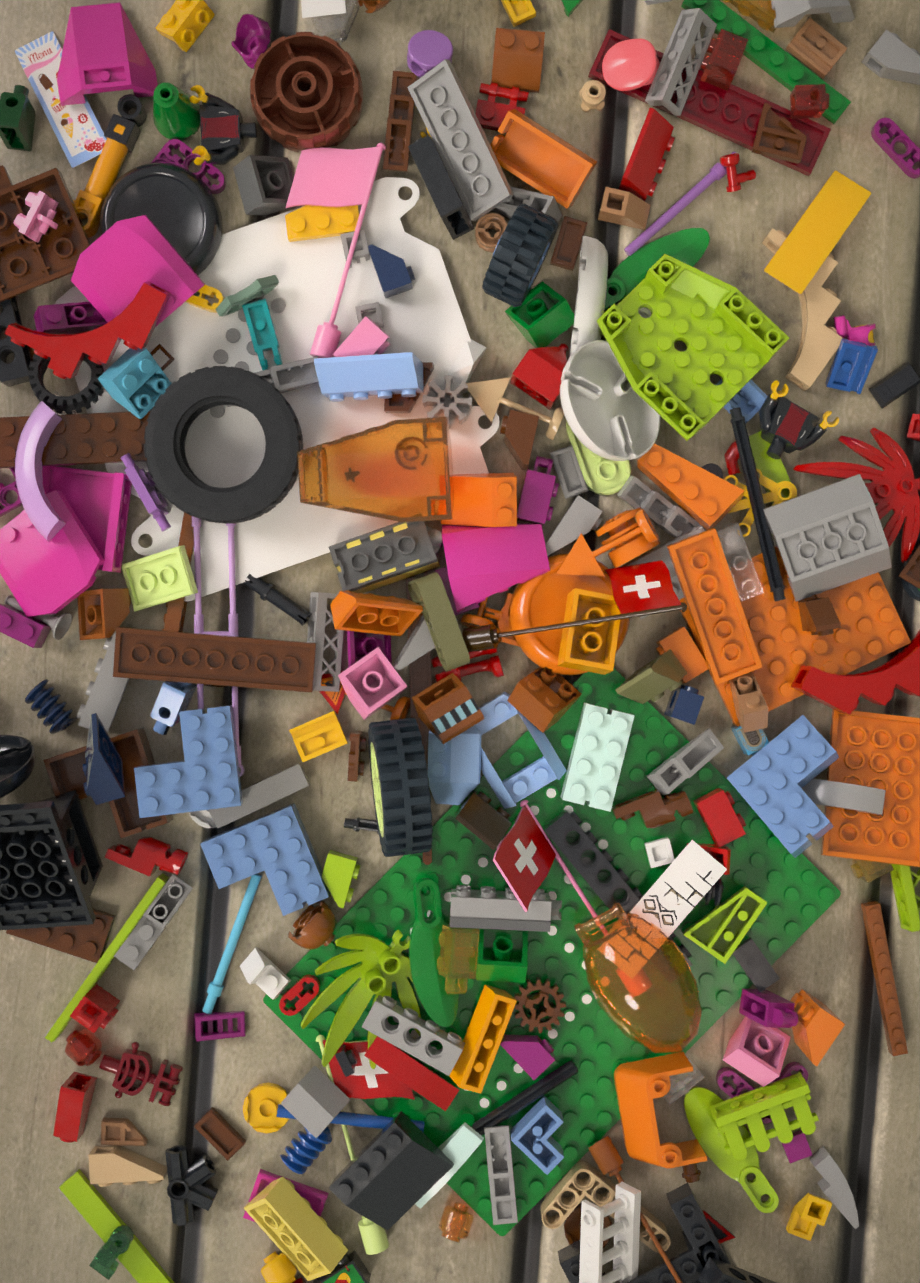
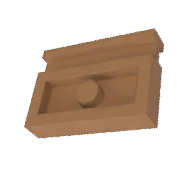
M811 18L807 20L786 47L788 52L822 79L825 78L848 49Z

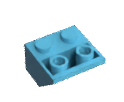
M129 348L98 378L109 395L139 419H142L155 406L154 404L159 396L166 392L165 389L172 384L147 348H138L137 350Z

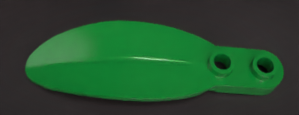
M703 228L684 229L659 238L638 249L631 256H628L616 267L610 278L607 279L605 310L613 304L621 302L646 277L648 270L664 254L693 267L700 260L709 245L710 236L707 230ZM609 289L614 290L615 293H616V295H615V296H611V295L608 293V290H609Z
M421 878L413 886L416 919L412 928L409 946L411 976L418 998L428 1016L437 1025L449 1027L454 1023L458 1009L456 951L450 930L442 918L439 887L433 880ZM427 886V892L422 894L421 889ZM430 910V916L425 918L424 913Z

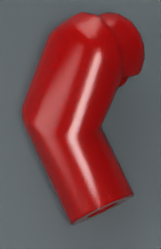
M734 441L724 455L728 475L741 473L738 463L740 457L736 441Z

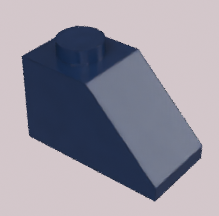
M373 244L368 246L385 299L413 289L411 281L415 280L411 265L406 267L404 259Z

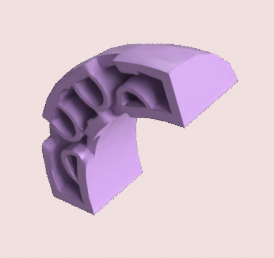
M41 401L33 410L22 430L15 457V476L19 497L25 512L38 532L50 542L66 523L58 516L46 497L42 484L41 460L44 446L47 445L52 432L62 418Z

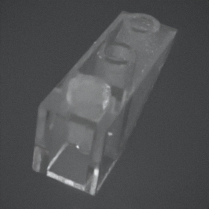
M733 522L717 528L716 531L740 602L764 593L739 524Z

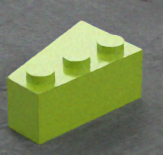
M744 886L719 904L718 908L715 907L684 930L683 935L726 964L768 902Z

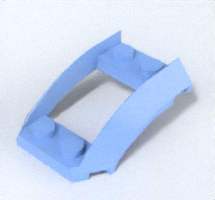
M507 692L501 693L479 707L485 719L477 723L476 727L483 735L514 715L519 714L542 752L543 757L502 781L481 747V771L504 809L516 806L517 802L555 779L559 780L567 772L546 735L507 701L511 695Z

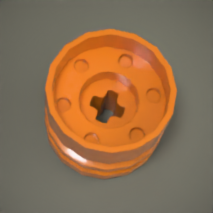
M641 507L634 510H626L606 521L595 532L598 537L607 532L610 535V538L601 542L602 546L638 528L639 526L634 518L636 512L641 510ZM640 533L617 545L607 555L614 568H617L661 543L659 540L653 543L648 542L643 533Z

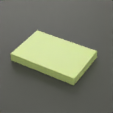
M184 545L122 564L121 568L127 588L129 589L134 612L198 593Z

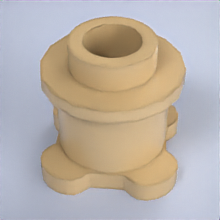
M597 80L588 81L580 90L579 96L582 98V111L588 112L592 109L601 111L604 108L605 102L603 100L606 90L601 82Z

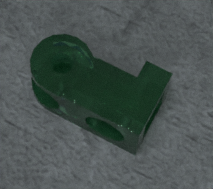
M121 1225L114 1229L89 1266L109 1280L119 1265L116 1261L117 1257L128 1250L134 1238L132 1229L126 1225Z

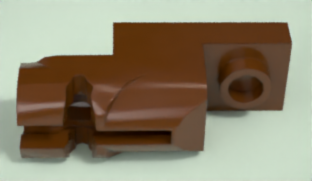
M656 789L614 805L611 808L616 819L621 817L622 820L634 817L635 811H639L646 828H657L675 821V810L682 817L693 813L685 791L664 795L665 798L662 799L660 792Z

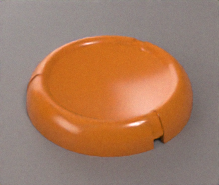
M568 554L548 557L550 571L522 584L518 583L514 590L510 605L512 631L564 623L567 596L575 588L613 595L611 580L605 573V570L609 568L597 561L605 576L557 574ZM630 618L620 619L616 653L626 638ZM563 628L514 636L522 651L538 666L542 668L547 667L552 669L551 672L563 675L587 673V671L557 666Z

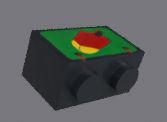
M354 1250L350 1254L346 1253L330 1274L315 1278L313 1283H370L371 1274Z

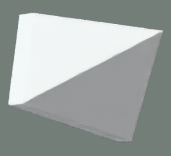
M472 339L471 342L466 340L447 375H452L453 380L460 385L461 381L468 383L487 348Z

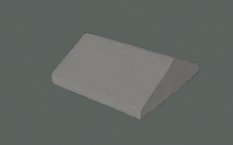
M314 1066L286 1096L281 1105L317 1138L347 1105L350 1099Z

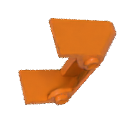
M684 1052L623 1063L614 1071L625 1148L628 1155L635 1160L664 1168H675L708 1161L697 1139L660 1144L653 1099L663 1097L669 1092L671 1086L669 1076L693 1071V1066Z

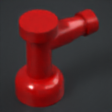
M739 153L720 157V164L726 167L728 179L727 192L741 190L740 183L756 178V173L753 169L737 174L736 165L740 161Z

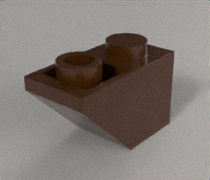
M817 598L798 602L803 631H810L811 635L823 636L833 634V629L841 628V623L829 598Z

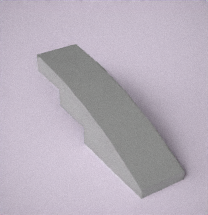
M318 356L273 366L268 370L255 372V374L266 379L280 393H285L319 382L314 365V359H317Z
M631 475L617 494L618 497L634 509L639 507L644 509L651 522L674 538L700 526L696 520L681 508L674 506L657 491L651 490L635 476Z
M301 763L243 789V804L241 806L210 809L209 812L218 829L309 786L310 783Z
M509 1125L484 1127L493 1225L518 1223Z

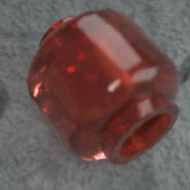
M88 1029L74 1030L66 1038L68 1043L65 1047V1053L77 1066H90L102 1054V1042Z

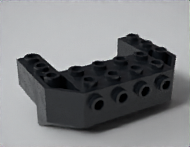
M686 1183L666 1194L670 1206L683 1229L681 1232L688 1247L687 1251L670 1259V1262L683 1283H701L699 1277L709 1257L727 1263V1258L689 1184ZM580 1240L558 1251L560 1265L570 1283H579ZM664 1262L627 1283L677 1282Z

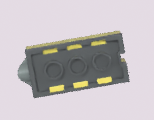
M422 514L334 544L329 546V550L335 567L341 572L337 575L342 590L366 593L440 567L437 554L443 546V539L440 531L426 526Z

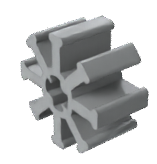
M445 375V390L442 391L433 379L428 386L429 390L433 391L437 397H430L424 394L422 402L424 407L436 406L431 412H427V418L431 423H434V419L443 413L444 421H442V428L450 429V414H454L459 420V424H463L466 421V414H463L457 407L471 410L472 397L459 398L463 393L468 392V385L461 381V385L452 391L453 376ZM446 397H450L451 402L454 401V403H450L449 407H445L444 403L441 404V402L446 400Z

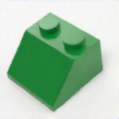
M543 281L529 291L521 306H511L505 311L506 315L526 340L535 348L548 346L555 338L574 324L575 315L567 300Z
M479 929L476 980L525 983L528 967V931Z

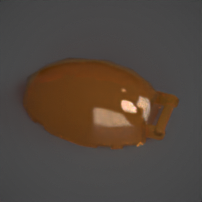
M619 903L614 904L612 909L583 924H576V933L584 944L583 956L587 981L600 1008L626 1037L654 1053L681 1052L698 1034L702 1008L699 1001L697 982L680 949L672 940L668 939L659 927L652 922L649 923L640 918L637 914H626ZM614 918H619L618 921L600 929L599 931L591 935L588 934V932L613 920Z

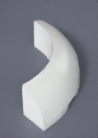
M583 236L581 244L579 280L573 328L578 329H573L569 358L584 344L601 340L602 334L597 320L604 314L608 252L600 241L588 236Z

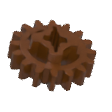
M539 977L536 978V983H532L528 979V986L526 988L523 985L519 986L521 994L514 993V998L518 1001L514 1009L518 1010L514 1013L515 1018L522 1017L520 1025L523 1027L529 1024V1031L531 1032L534 1027H538L539 1033H542L543 1027H547L551 1031L552 1023L560 1024L557 1017L565 1016L564 1011L560 1009L566 1007V1002L561 1000L564 997L563 991L557 992L559 988L557 984L550 986L548 978L544 983H541ZM534 990H538V992H536V993L529 994L530 992H532V991H534ZM549 993L554 997L556 1005L548 1000ZM543 998L544 1006H540L536 1011L535 1004H539ZM523 1005L530 1009V1016H527L524 1012ZM545 1016H549V1017L546 1018V1019L540 1020L541 1018H543V1017H545Z

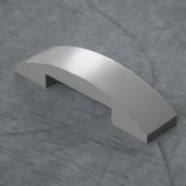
M360 230L352 260L356 259L357 263H361L360 258L365 257L366 261L370 260L365 230ZM354 232L340 234L346 261ZM379 302L355 307L358 324L367 316L380 328L384 327ZM374 309H376V311L361 313V312H364V311H369V310H374Z
M813 779L802 788L815 805L883 815L886 790Z

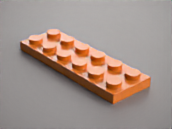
M712 528L667 545L714 683L718 685L762 668L716 529Z

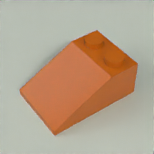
M514 473L440 475L441 524L483 527L517 526V477Z

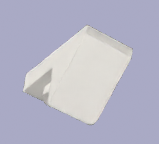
M257 947L240 965L247 982L250 985L256 983L272 1000L276 999L291 981Z

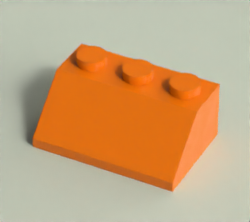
M340 591L330 604L336 630L401 636L423 611L421 605L408 599L380 596L372 593H355L352 591Z
M801 989L790 1000L795 1003L794 1011L798 1014V1023L796 1026H792L794 1041L815 1066H818L845 1026V1023L824 1003Z

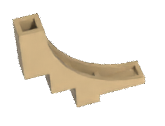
M772 228L762 244L776 254L788 235L783 231H776ZM831 253L802 294L798 293L802 312L801 339L795 360L785 378L803 391L811 387L838 349L841 340L844 339L837 334L835 328L825 326V323L841 302L834 291L821 287L838 264Z

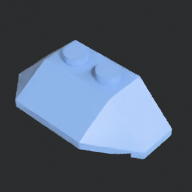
M476 725L445 744H442L429 730L427 775L429 787L436 804L460 805L480 784L482 734Z

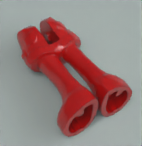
M495 648L469 652V656L472 659L482 655L498 653ZM499 655L447 672L443 671L436 674L435 677L438 682L453 673L462 681V677L478 672H492L498 678L504 676ZM438 656L431 659L433 668L442 667Z

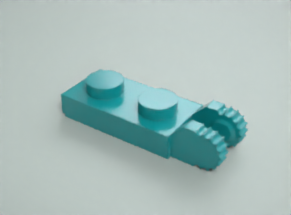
M266 298L242 305L255 353L258 354L262 371L268 370L269 365L264 352L269 350L273 351L275 364L282 365L283 362L278 349L280 346Z

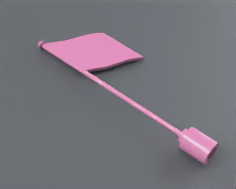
M378 143L376 147L354 150L321 147L301 151L286 208L303 205L324 207L362 205L329 323L324 322L323 325H318L310 352V355L313 357L332 358L339 344L341 332L337 330L338 326L334 325V321L382 151L386 150V146L383 143Z

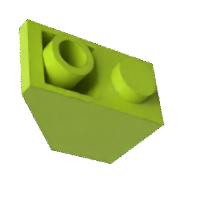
M330 850L327 855L322 879L338 907L344 908L346 902L351 903L354 888H350L352 878L357 879L361 865L357 864L358 857Z

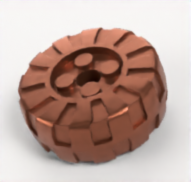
M306 31L296 32L295 35L288 37L282 36L272 42L271 47L264 54H260L254 65L253 77L250 79V98L254 114L266 134L273 141L276 140L281 143L284 148L297 153L306 149L328 148L342 143L349 136L351 128L357 125L363 104L362 80L350 54L347 51L345 52L334 39L325 35L323 37L314 35L313 32Z

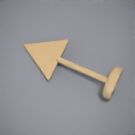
M510 378L466 383L468 385V392L491 423L499 404L502 403L518 411L538 415L540 420L549 423L546 437L551 440L554 439L564 416L562 407H557L552 418L503 398Z

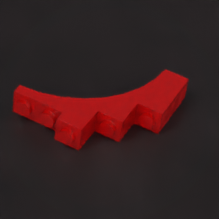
M149 281L144 282L134 300L121 314L107 324L92 331L77 334H50L32 330L18 323H12L8 325L5 334L11 337L10 340L13 343L22 347L27 345L35 349L34 353L45 359L50 357L51 360L47 367L54 370L53 374L57 377L67 380V378L71 379L77 375L86 354L89 355V360L99 365L111 362L121 339L124 340L123 344L131 349L145 348L171 293Z
M920 629L915 638L901 653L879 667L857 674L836 675L812 666L801 665L791 687L839 713L849 715L857 708L859 696L874 704L884 706L892 699L894 688L908 695L920 697Z

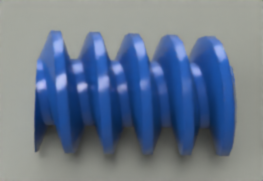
M328 1127L317 1138L306 1128L307 1133L299 1131L298 1136L301 1140L293 1138L291 1143L294 1148L290 1146L285 1147L288 1156L280 1155L285 1165L297 1174H304L307 1167L313 1164V1159L319 1157V1152L324 1151L326 1144L331 1143L332 1135Z

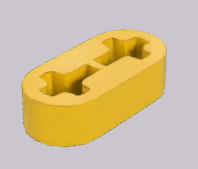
M204 285L197 291L200 294L199 297L192 295L185 302L203 310L217 313L216 308L225 297L216 288ZM216 295L219 302L213 303L211 306V303L205 299V296L214 298Z

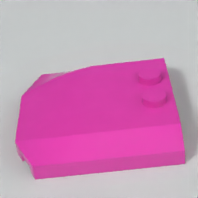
M147 215L117 221L80 254L71 278L72 283L107 322L123 312L134 300L144 282L149 281L170 292L171 295L156 326L205 285Z
M59 490L47 493L46 497L58 516L66 524L50 542L38 532L25 510L0 529V574L27 617L50 615L59 612L94 584L97 578L95 577L97 569L105 561L64 494Z

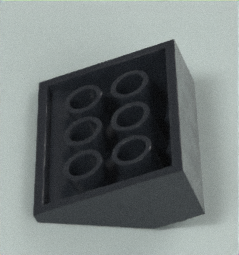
M400 1111L335 1177L329 1189L347 1207L388 1231L454 1166V1163Z

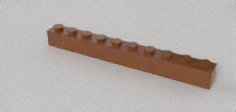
M184 512L178 546H185L191 566L194 549V527H192V516ZM185 597L166 602L167 614L164 615L163 621L165 625L162 630L183 631L187 608Z
M877 901L861 903L888 1052L892 1056L908 1054L881 906Z

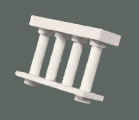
M621 1182L616 1184L615 1200L602 1207L586 1199L582 1201L579 1283H613L615 1281L627 1283L638 1277L640 1190ZM615 1212L614 1224L603 1229L604 1217ZM614 1236V1247L603 1252V1241ZM613 1260V1271L602 1276V1265Z

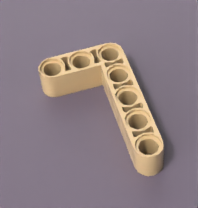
M579 1160L561 1178L542 1202L540 1211L543 1224L549 1229L560 1227L585 1196L599 1207L614 1201L616 1184L589 1162ZM580 1172L588 1173V1176L584 1179L577 1178ZM598 1188H607L604 1194L596 1193ZM565 1191L573 1192L571 1197L565 1198L561 1196ZM641 1206L640 1210L654 1234H663V1237L658 1241L663 1250L667 1251L671 1245V1239L666 1226ZM549 1210H556L558 1212L555 1216L546 1215ZM615 1212L612 1213V1214H610V1216H611L612 1218H614V1219H615ZM643 1223L640 1224L639 1240L653 1251L659 1253Z

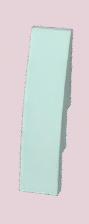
M463 1123L438 1147L454 1163V1166L415 1203L420 1209L449 1181L483 1141L484 1137L467 1123Z

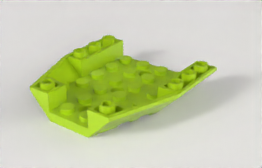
M666 254L648 270L646 277L617 306L613 304L597 320V324L632 389L686 441L696 435L789 340V337L736 287ZM648 308L652 316L649 318L641 317L639 309ZM676 341L684 342L687 350L682 352L676 350L674 343ZM710 375H719L722 378V384H712Z

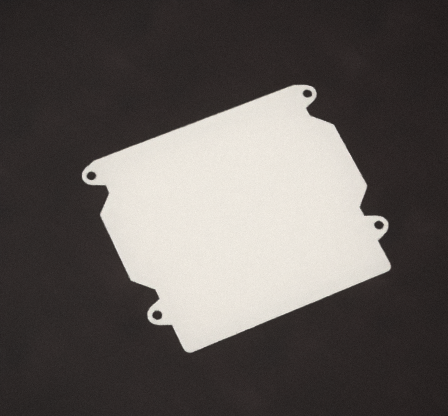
M384 177L374 181L361 230H365L368 246L373 244L404 259L406 267L411 265L415 280L411 281L413 289L385 299L371 257L368 261H366L365 257L360 258L361 263H357L356 259H353L351 261L352 268L349 269L334 325L338 326L337 330L341 332L337 349L358 326L355 307L379 302L384 327H381V329L390 336L387 340L390 345L382 354L413 352L421 362H433L434 370L424 386V393L420 394L410 413H386L384 411L385 399H380L377 395L368 396L367 400H354L353 397H344V401L341 402L330 401V398L321 393L319 382L281 393L294 410L303 436L302 465L294 486L281 503H278L275 508L258 518L236 523V526H234L235 585L244 583L245 580L249 581L247 578L249 574L258 578L330 552L329 546L422 514L423 519H427L441 514L440 475L489 473L480 447L498 430L500 421L497 413L493 418L492 426L488 429H482L478 425V420L485 413L479 406H472L471 410L457 407L463 414H466V421L463 424H459V420L452 413L449 417L451 428L444 429L442 428L444 414L441 413L434 419V423H431L427 418V412H431L436 406H423L422 398L424 394L430 397H437L433 391L429 390L428 384L434 379L438 387L442 391L445 390L444 376L450 371L466 340L471 342L439 249L406 233L403 229L400 218L415 206L419 199V188L410 179ZM407 186L411 188L413 194L409 200H402L398 196V191L401 187ZM358 205L359 215L362 205ZM299 208L222 234L215 257L207 268L198 275L205 285L216 288L225 298L245 289L259 278L276 275L279 280L278 285L265 295L263 299L266 298L283 364L313 357L310 355L317 327L318 325H323L324 322L329 323L346 264L341 236L294 242L288 241L285 215ZM74 286L61 296L55 304L89 301ZM216 295L214 298L205 296V299L211 303V306L213 303L219 302ZM276 298H280L285 302V310L281 313H275L271 309V302ZM252 299V300H250L249 302H247L246 304L251 303V302H255V301ZM184 302L155 327L145 347L151 352L161 344L175 359L163 370L171 383L177 382L180 377L189 372L193 373L197 369L211 368L213 366L235 367L236 363L240 361L246 362L249 366V371L253 373L262 371L258 354L251 355L247 351V344L252 340L247 322H242L238 318V311L219 317L218 313L209 312ZM374 309V310H369V311H364V312H361V313L376 311V309ZM231 328H235L240 332V339L236 343H230L226 339V332ZM121 339L111 362L107 364L102 363L104 372L129 349V347L123 344V339ZM160 349L152 356L160 368L169 360ZM219 349L225 350L228 354V360L224 364L216 363L213 358L215 351ZM273 351L264 352L269 365L268 369L277 366L274 361ZM84 360L75 376L80 392L87 387L91 380L90 366ZM453 380L451 390L454 391L460 384ZM104 387L102 396L98 395L99 400L97 403L91 402V408L86 409L87 414L130 412L115 401ZM446 397V400L441 402V404L444 403L445 407H449L450 403H454V401L451 402V398ZM222 405L225 413L221 418H214L210 414V409H208L194 420L187 432L185 454L191 470L201 481L212 487L227 488L239 485L255 474L263 461L266 442L262 426L251 412L238 406L227 407V405ZM406 436L419 437L428 447L425 449L424 445L416 439H408L401 444L404 447L414 444L419 448L420 456L416 461L412 462L404 458L403 450L399 449L398 452L401 462L408 467H416V470L403 468L395 459L396 445ZM413 446V448L405 449L408 459L414 456L418 457L415 450L416 447ZM426 454H429L426 463L422 466L421 463L425 460ZM135 462L136 466L140 469L143 468L146 472L149 471L146 462ZM105 463L108 473L126 474L124 470L127 468L124 463ZM348 468H351V471L360 472L359 475L354 477V482L351 479L346 480L344 472H349ZM132 485L131 494L139 497L134 486ZM154 485V487H155L157 493H158V494H159V493H162L161 491H159V489L157 488V486ZM166 497L165 499L168 502L166 509L169 514L165 515L171 528L162 532L156 519L151 515L132 534V547L138 554L150 556L178 547L184 512L178 509ZM201 519L200 561L201 597L229 588L228 526L225 523L208 522ZM142 534H149L152 537L153 542L150 547L143 548L139 545L138 540ZM193 549L192 560H191V570H192L193 577H194V580H195L194 549ZM195 594L185 597L187 602L195 600Z

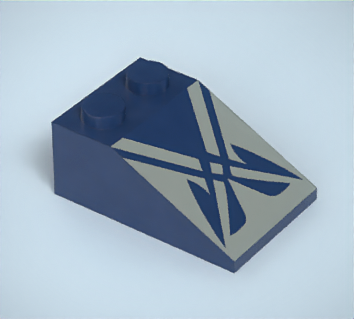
M97 713L91 714L85 751L86 763L83 764V771L87 778V782H84V790L88 797L91 796L95 804L99 805L125 797L123 762Z

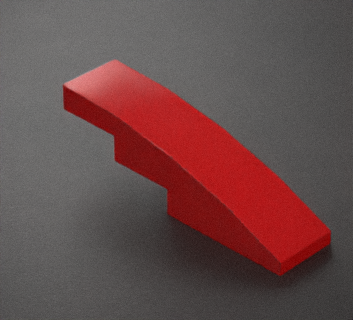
M378 1036L364 1055L444 1111L448 1109L459 1092L458 1088L420 1061H417L402 1049Z

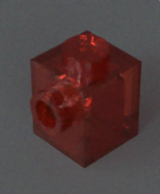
M825 84L795 85L790 94L791 119L820 118L829 107V93H826Z

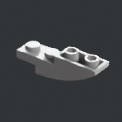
M172 874L114 957L135 970L193 888Z

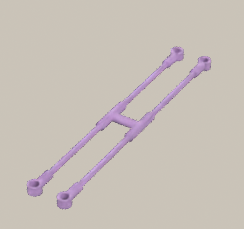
M192 516V527H194L195 583L198 593L195 594L196 614L194 615V633L239 637L235 585L234 526H236V523L226 524L228 526L229 631L204 632L200 561V527L202 525L201 519ZM197 684L198 709H204L203 684ZM232 686V710L241 777L245 769L241 763V746H239L238 687Z

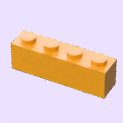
M484 985L463 1039L465 1043L463 1051L449 1076L459 1088L480 1094L483 1090L517 1002L505 990Z

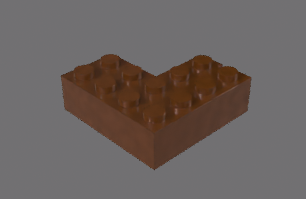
M144 727L110 738L123 762L125 797L109 801L120 837L124 838L174 820L172 814L145 818L139 817L134 768L156 764ZM86 746L43 760L55 796L76 790L79 800L88 797L84 790V782H87V778L83 771V764L86 763Z

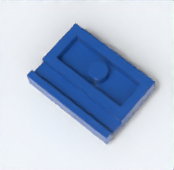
M842 339L826 379V387L848 392L854 391L857 394H861L877 354V346H868L865 343Z

